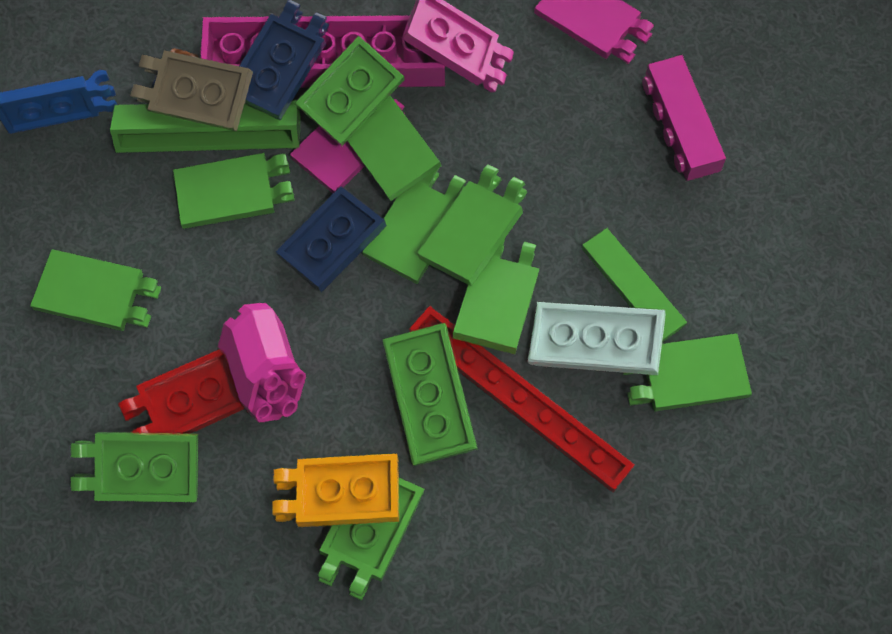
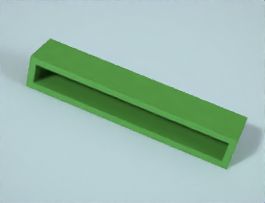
M292 100L281 120L244 103L237 132L152 113L148 110L149 104L115 105L110 132L116 153L299 148L301 120L299 108L295 103L297 100Z

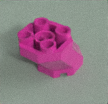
M266 303L244 304L238 310L241 315L235 320L230 317L224 323L218 343V348L226 355L240 402L259 423L279 420L282 416H291L297 409V402L300 400L306 374L296 364L284 326L274 310Z

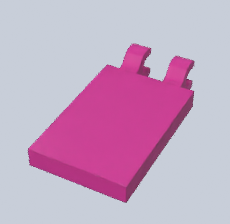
M416 0L402 36V40L478 86L483 82L485 89L493 93L496 91L498 84L504 85L507 75L502 69L505 61L510 63L514 54L513 50L497 42L498 34L444 0Z
M541 0L534 10L536 15L603 58L607 59L612 53L627 64L635 57L633 52L637 45L630 40H623L624 37L629 33L646 43L652 36L650 31L654 27L650 21L640 19V11L622 0Z
M394 99L399 108L403 110L404 105ZM319 126L299 145V148H296L290 154L294 162L333 194L341 186L344 187L365 167L348 142L340 146Z

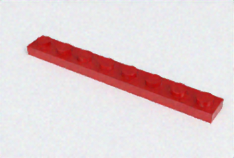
M431 306L409 328V332L446 323L458 372L614 493L634 468V463L484 347L454 339L453 331L455 325Z

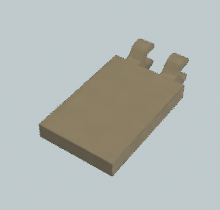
M165 50L162 59L147 55L141 56L138 67L144 68L145 72L157 74L153 89L133 84L131 97L137 98L139 102L149 104L148 110L152 113L237 132L253 74L249 68Z

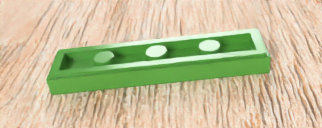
M608 228L582 245V250L631 308L665 310L666 316L662 342L686 326L687 321Z

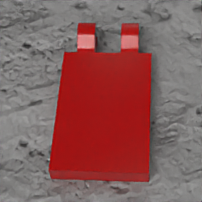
M220 349L137 385L136 388L139 395L118 403L126 421L139 416L145 410H147L152 423L136 428L131 433L191 434L245 409L240 402L226 355Z

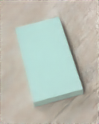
M537 302L528 363L545 367L658 375L666 316L665 310Z

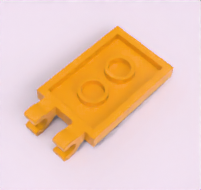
M397 454L297 459V469H274L273 482L277 484V490H290L297 486L296 500L273 501L272 514L276 515L277 522H286L296 518L298 527L399 522V468Z

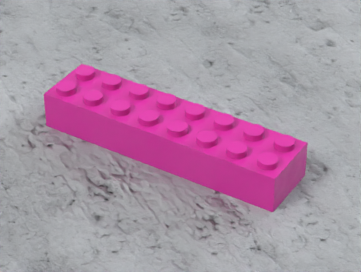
M410 15L326 16L327 20L325 23L329 24V28L324 36H322L326 45L300 88H310L358 36L404 76L405 80L398 87L445 86V65L402 40ZM302 16L295 25L306 30L313 16ZM203 17L201 58L240 66L269 17Z

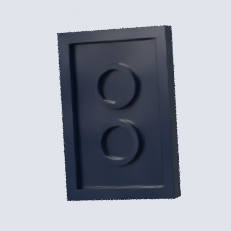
M341 186L276 253L279 258L322 293L387 225L384 219Z

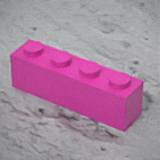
M680 55L648 64L646 75L642 79L645 93L647 95L651 94L654 100L653 112L655 118L663 122L665 127L663 135L667 146H672L675 151L674 163L677 171L684 173L686 181L720 172L726 157L683 56Z

